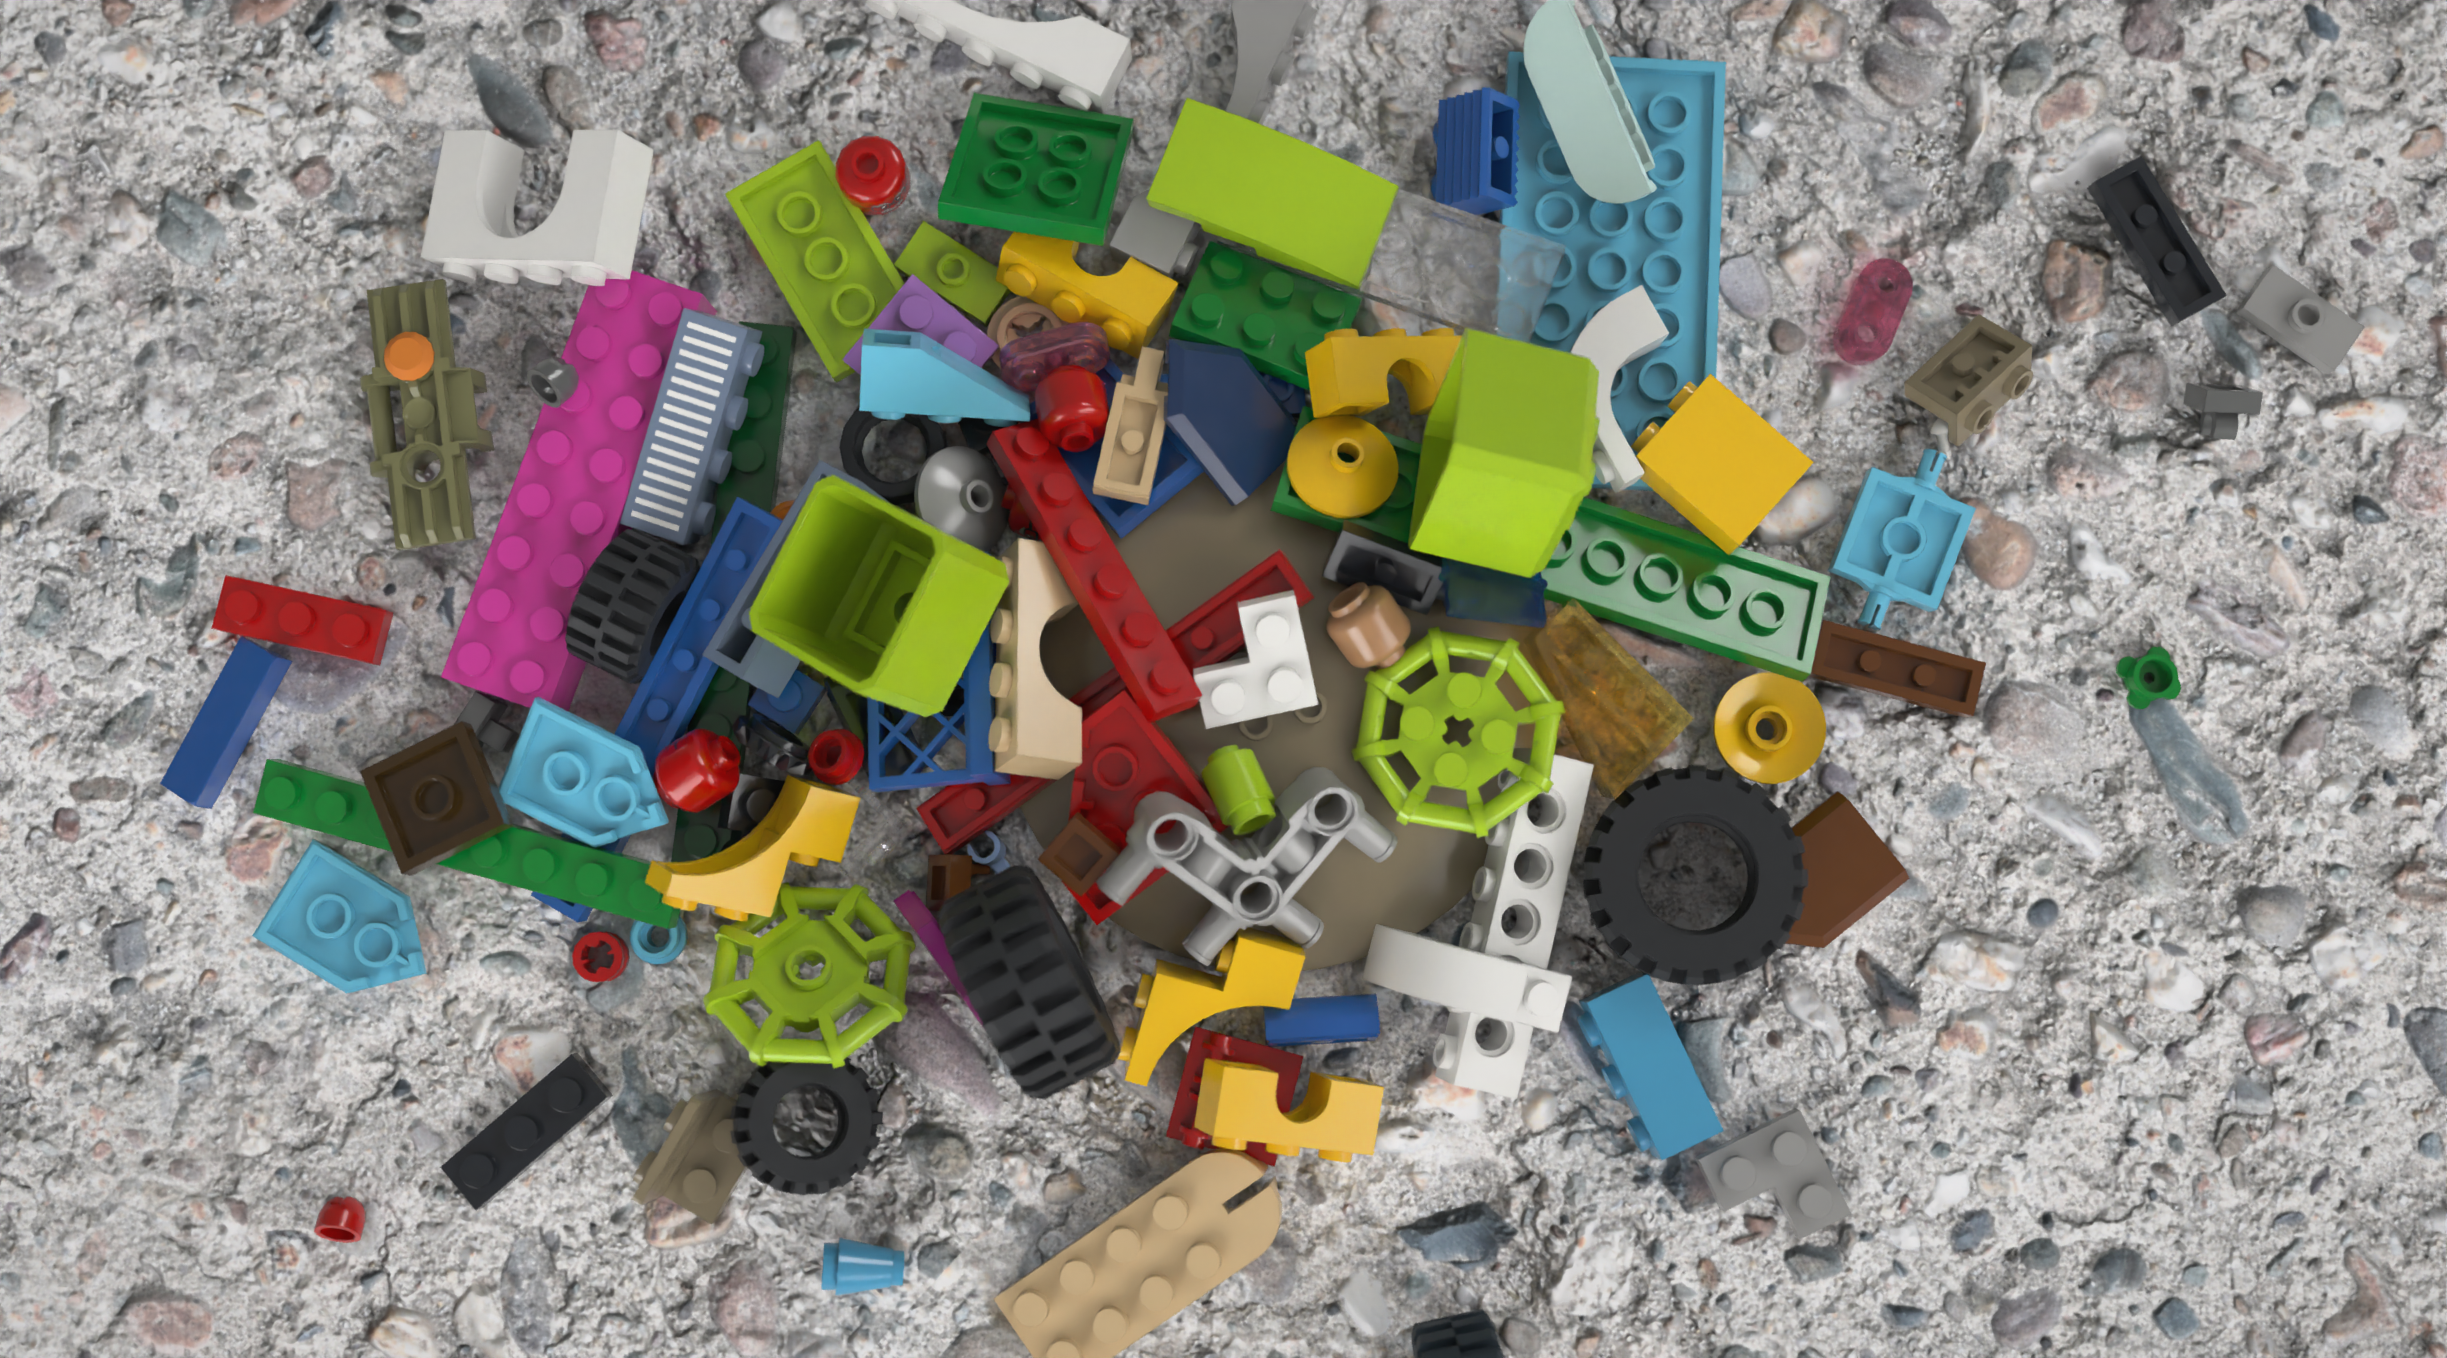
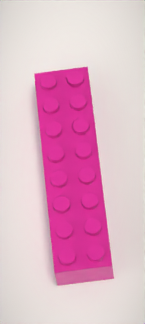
M631 270L630 279H606L604 286L588 285L561 357L565 360L566 364H572L576 368L579 376L577 390L571 398L557 408L548 406L545 403L543 404L441 678L531 708L534 699L540 697L569 711L587 663L571 655L566 648V630L570 610L584 577L599 554L623 531L632 529V527L620 524V520L683 309L699 310L712 315L717 313L716 309L703 294Z

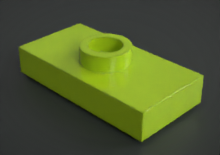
M925 221L919 226L894 264L899 273L907 278H910L912 274L915 275L948 304L986 328L995 312L1001 307L1011 292L1007 286L996 281L998 267Z

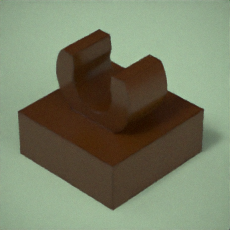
M1076 812L1040 853L1037 860L1082 897L1118 857L1121 848L1080 813Z
M928 855L926 908L929 911H939L948 898L971 887V877L973 875L990 874V867L980 863H972V856Z

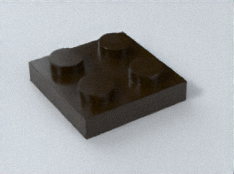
M464 721L360 771L401 874L412 876L514 826L473 727Z

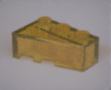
M1574 598L1568 599L1563 604H1558L1523 639L1546 687L1557 701H1563L1565 713L1561 714V717L1583 761L1594 764L1591 777L1601 797L1615 800L1694 720Z

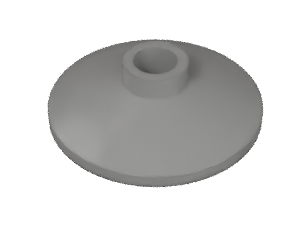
M964 446L947 447L932 454L919 470L914 490L916 512L922 520L981 551H988L1001 539L1008 523L1009 510L1001 507L1007 489L994 464L983 454Z

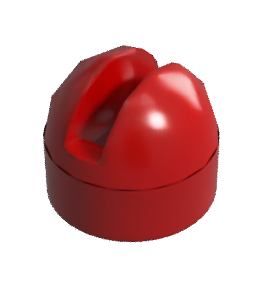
M339 1196L331 1198L323 1205L319 1212L314 1232L324 1239L335 1242L352 1243L359 1241L362 1237L366 1221V1212L362 1203L350 1196L344 1199Z

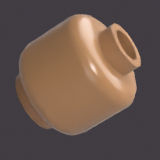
M1364 582L1357 583L1342 591L1329 604L1328 610L1331 614L1327 619L1326 631L1352 666L1367 668L1376 665L1378 669L1391 666L1403 656L1406 650L1403 644L1410 635L1411 623L1392 595L1383 586L1372 585L1367 587Z

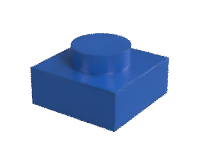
M796 669L779 698L758 688L748 705L790 732L799 735L827 689Z

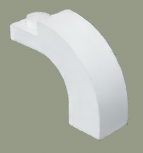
M1642 285L1621 295L1602 308L1588 322L1569 352L1589 358L1599 370L1595 416L1599 417V430L1593 446L1592 462L1596 465L1595 475L1602 484L1609 482L1615 493L1635 484L1645 472L1612 412L1610 395L1614 376L1619 369L1629 362L1658 348L1669 334Z
M1376 924L1362 979L1407 995L1459 1010L1558 1033L1572 976Z

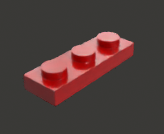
M225 575L211 629L380 666L394 613L380 608Z

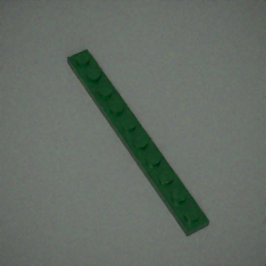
M739 321L741 325L762 331L759 344L764 345V356L757 374L754 377L749 376L743 395L744 398L748 399L747 413L739 430L733 429L727 451L732 453V462L725 480L718 485L711 546L737 497L743 498L769 513L776 507L797 331L792 326ZM719 666L688 725V732L703 728L713 731L718 736L729 738L739 751L741 761L738 767L740 774H743L746 746L738 742L731 727L739 715L750 717L751 706L748 703L753 696L754 685ZM722 799L705 810L695 813L678 808L671 862L694 861L719 853L723 845L731 840L732 830L717 828Z

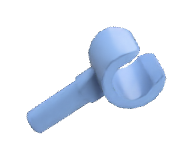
M984 831L994 842L995 848L993 853L986 858H981L976 849L970 844L967 846L968 853L975 862L989 866L997 874L1011 866L1005 859L1006 847L1003 841L993 832Z

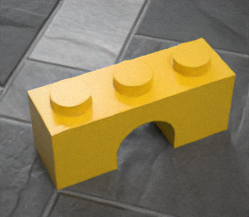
M1014 231L1002 246L996 281L1007 286L1016 295L1027 297L1037 304L1050 309L1063 321L1073 323L1099 337L1110 347L1122 350L1139 359L1142 347L1148 346L1168 317L1178 282L1133 257H1130L1123 268L1113 275H1092L1082 270L1075 263L1080 242Z
M1402 328L1382 330L1374 333L1373 336H1358L1356 329H1339L1326 333L1323 342L1305 352L1314 418L1344 415L1364 416L1389 403L1388 374L1397 378L1404 386L1408 395L1410 415H1429L1462 335H1454V329L1452 328L1428 330L1423 332L1421 336H1407L1406 330Z
M1205 1058L1194 1127L1213 1136L1212 1145L1227 1149L1246 1150L1247 1141L1266 1143V1151L1286 1156H1299L1300 1147L1318 1149V1157L1337 1162H1351L1353 1153L1374 1155L1384 1091L1383 1086L1362 1078L1310 1072L1307 1093L1302 1103L1296 1109L1281 1114L1275 1098L1279 1073L1260 1065Z

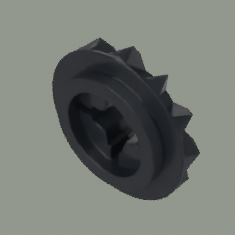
M753 714L751 718L739 715L731 728L738 742L747 746L749 751L763 758L765 762H769L793 776L809 775L812 771L808 760L810 747L777 723L761 715Z

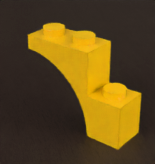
M787 775L776 802L764 819L747 836L731 847L702 859L686 862L652 860L645 883L663 894L662 902L675 908L696 911L697 904L702 903L715 906L714 913L737 921L746 922L750 913L771 917L788 860L813 867L818 866L820 858L841 863L861 798L836 786Z
M1247 927L1245 930L1239 928L1234 934L1233 940H1229L1219 951L1214 970L1222 973V976L1156 959L1152 975L1142 973L1136 989L1133 1006L1142 1008L1136 1028L1126 1026L1120 1043L1121 1052L1117 1059L1126 1061L1125 1081L1147 1087L1152 1071L1170 1044L1189 1027L1213 1014L1245 1006H1268L1289 1010L1306 957L1304 948L1289 938Z

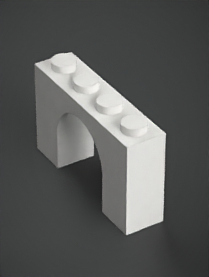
M618 129L573 130L564 182L554 209L536 229L518 237L515 230L513 212L524 150L487 130L445 131L420 258L443 267V276L462 282H475L477 275H484L491 280L510 284L518 283L519 276H526L533 281L550 285L561 284L562 278H571L576 282L592 286H604L606 279H630L654 150Z

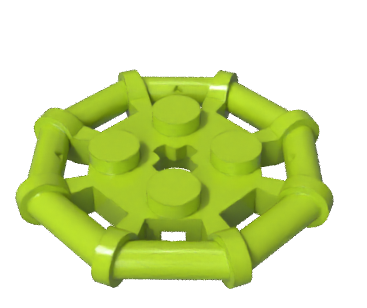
M1439 626L1428 628L1429 634L1406 649L1403 656L1397 662L1375 672L1369 670L1365 676L1364 681L1367 683L1357 747L1351 750L1354 762L1360 761L1398 814L1396 820L1406 826L1411 822L1476 833L1477 838L1489 836V829L1541 792L1548 794L1554 785L1550 777L1560 715L1565 713L1563 701H1557L1518 649L1520 643L1511 637L1507 641L1440 631ZM1448 655L1489 661L1491 664L1485 677L1474 676L1470 673L1450 672ZM1433 659L1438 675L1412 694L1407 693L1398 685L1399 682ZM1506 671L1532 706L1515 712L1496 686ZM1389 699L1394 703L1404 706L1400 719L1398 739L1381 740L1387 700ZM1452 717H1455L1459 722L1468 719L1474 725L1468 732L1471 742L1464 747L1457 741L1451 742L1448 745L1442 738L1448 731L1445 722ZM1536 723L1528 765L1512 758L1518 725ZM1402 752L1421 778L1411 792L1406 788L1386 758ZM1504 770H1508L1519 779L1483 805L1478 791L1480 787ZM1432 786L1456 789L1457 791L1466 792L1468 809L1425 802Z
M785 882L780 886L771 917L750 913L746 922L736 920L731 925L720 926L714 936L718 945L710 990L704 996L703 1002L706 1012L710 1015H716L750 1053L749 1059L751 1062L760 1066H764L768 1061L832 1064L833 1068L844 1066L845 1058L893 1021L901 1022L908 1011V1007L904 1002L910 954L915 950L916 944L913 935L910 932L902 931L868 896L869 891L867 888L858 884L853 885L851 888L790 886L789 882ZM799 909L835 910L834 915H823L825 921L810 920L809 915L800 914ZM784 914L785 920L762 937L758 938L755 936V934ZM859 919L876 937L864 942L850 925L854 920ZM739 955L753 957L752 971L750 970L749 977L735 981ZM887 960L883 989L870 984V962ZM805 962L812 967L819 963L825 965L820 970L821 975L812 980L799 979L801 976L799 966ZM755 999L769 1016L763 1022L761 1028L753 1022L740 1005ZM859 1003L871 1009L838 1034L834 1022ZM786 1026L793 1027L795 1030L803 1033L812 1032L820 1028L823 1040L781 1038Z

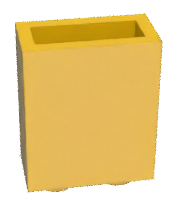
M1709 374L1699 387L1689 381L1667 406L1674 412L1672 417L1662 428L1652 422L1635 440L1631 448L1638 453L1636 458L1645 472L1640 479L1725 553L1730 555L1814 462L1712 374Z

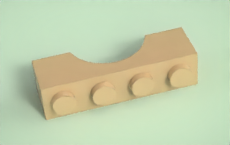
M1018 538L1000 556L996 557V559L1006 564L1009 583L997 605L990 624V638L992 642L996 643V663L992 668L989 680L990 694L995 697V718L989 730V747L991 751L995 752V772L1059 780L1082 764V708L1065 699L1049 682L1041 664L1039 643L1045 624L1059 621L1079 603L1045 544L1039 541Z

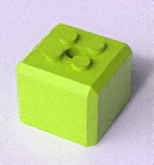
M1465 328L1429 412L1423 433L1408 541L1410 549L1529 578L1545 569L1565 530L1570 529L1576 510L1583 497L1588 496L1595 476L1596 465L1592 462V452L1599 430V417H1595L1599 370L1589 358Z
M831 475L817 481L812 488L749 611L752 632L851 690L927 717L943 711L1009 583V578L1004 562L904 509L835 475Z

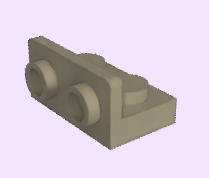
M1978 314L1904 382L1905 397L1948 423V441L1956 446H1960L1973 433L1980 434L1993 420L1995 413L2010 399H2018L2028 389L2033 378V372L2031 371L2032 345Z

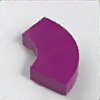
M907 890L893 900V902L982 1026L976 1011L967 997L962 981L959 979L954 968V962L948 953L944 942L945 937L940 930L938 922L914 891Z

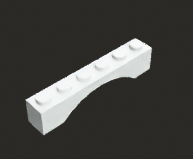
M866 0V4L870 9L885 18L894 19L898 15L913 22L914 28L930 40L942 42L944 38L962 46V51L969 58L980 64L990 66L993 61L1011 70V76L1027 87L1038 89L1042 85L1059 93V99L1073 109L1088 111L1090 108L1104 114L1132 61L1130 39L1083 16L1058 21L1020 22L991 17L964 7L954 0Z

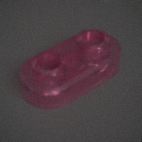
M1889 258L1877 259L1866 265L1856 276L1833 333L1834 348L1845 362L1855 366L1870 365L1889 350L1913 290L1912 277L1907 268L1900 262ZM1878 278H1888L1893 284V292L1887 293L1882 291L1878 286ZM1858 327H1868L1873 332V342L1863 341L1858 335Z
M1089 322L1072 323L1017 338L1007 343L999 354L1002 379L1006 384L1022 391H1035L1038 384L1053 369L1060 366L1078 365L1092 373H1096L1105 367L1110 359L1108 338L1105 330Z

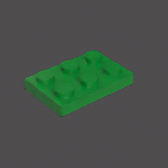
M1209 241L1171 323L1169 337L1182 341L1239 348L1256 370L1310 390L1305 352L1323 342L1326 333L1339 329H1351L1362 299Z

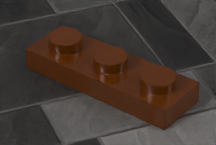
M1822 620L1812 671L1808 677L1969 718L1973 717L1986 662Z

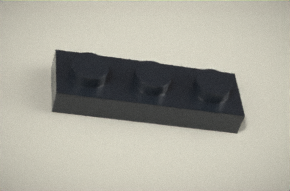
M2142 156L2094 181L2087 187L2171 327L2227 296Z
M578 1053L571 1054L440 1168L475 1210L482 1209L613 1095Z

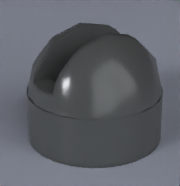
M551 357L540 361L527 372V381L532 391L541 401L548 406L557 408L575 393L578 387L579 376L572 364H566L563 358Z

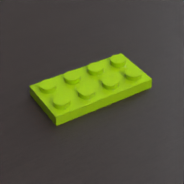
M820 140L728 191L725 193V196L826 368L837 383L856 372L842 359L863 335L864 329H868L905 283L861 209L853 206L844 197L835 177L836 167Z

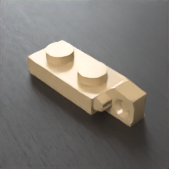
M1142 347L1135 377L1122 374L1121 381L1116 383L1094 479L1093 494L1149 505L1167 424L1163 420L1164 396L1168 395V383L1160 382L1164 364V351Z

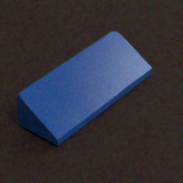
M241 636L160 784L196 807L212 809L292 661Z

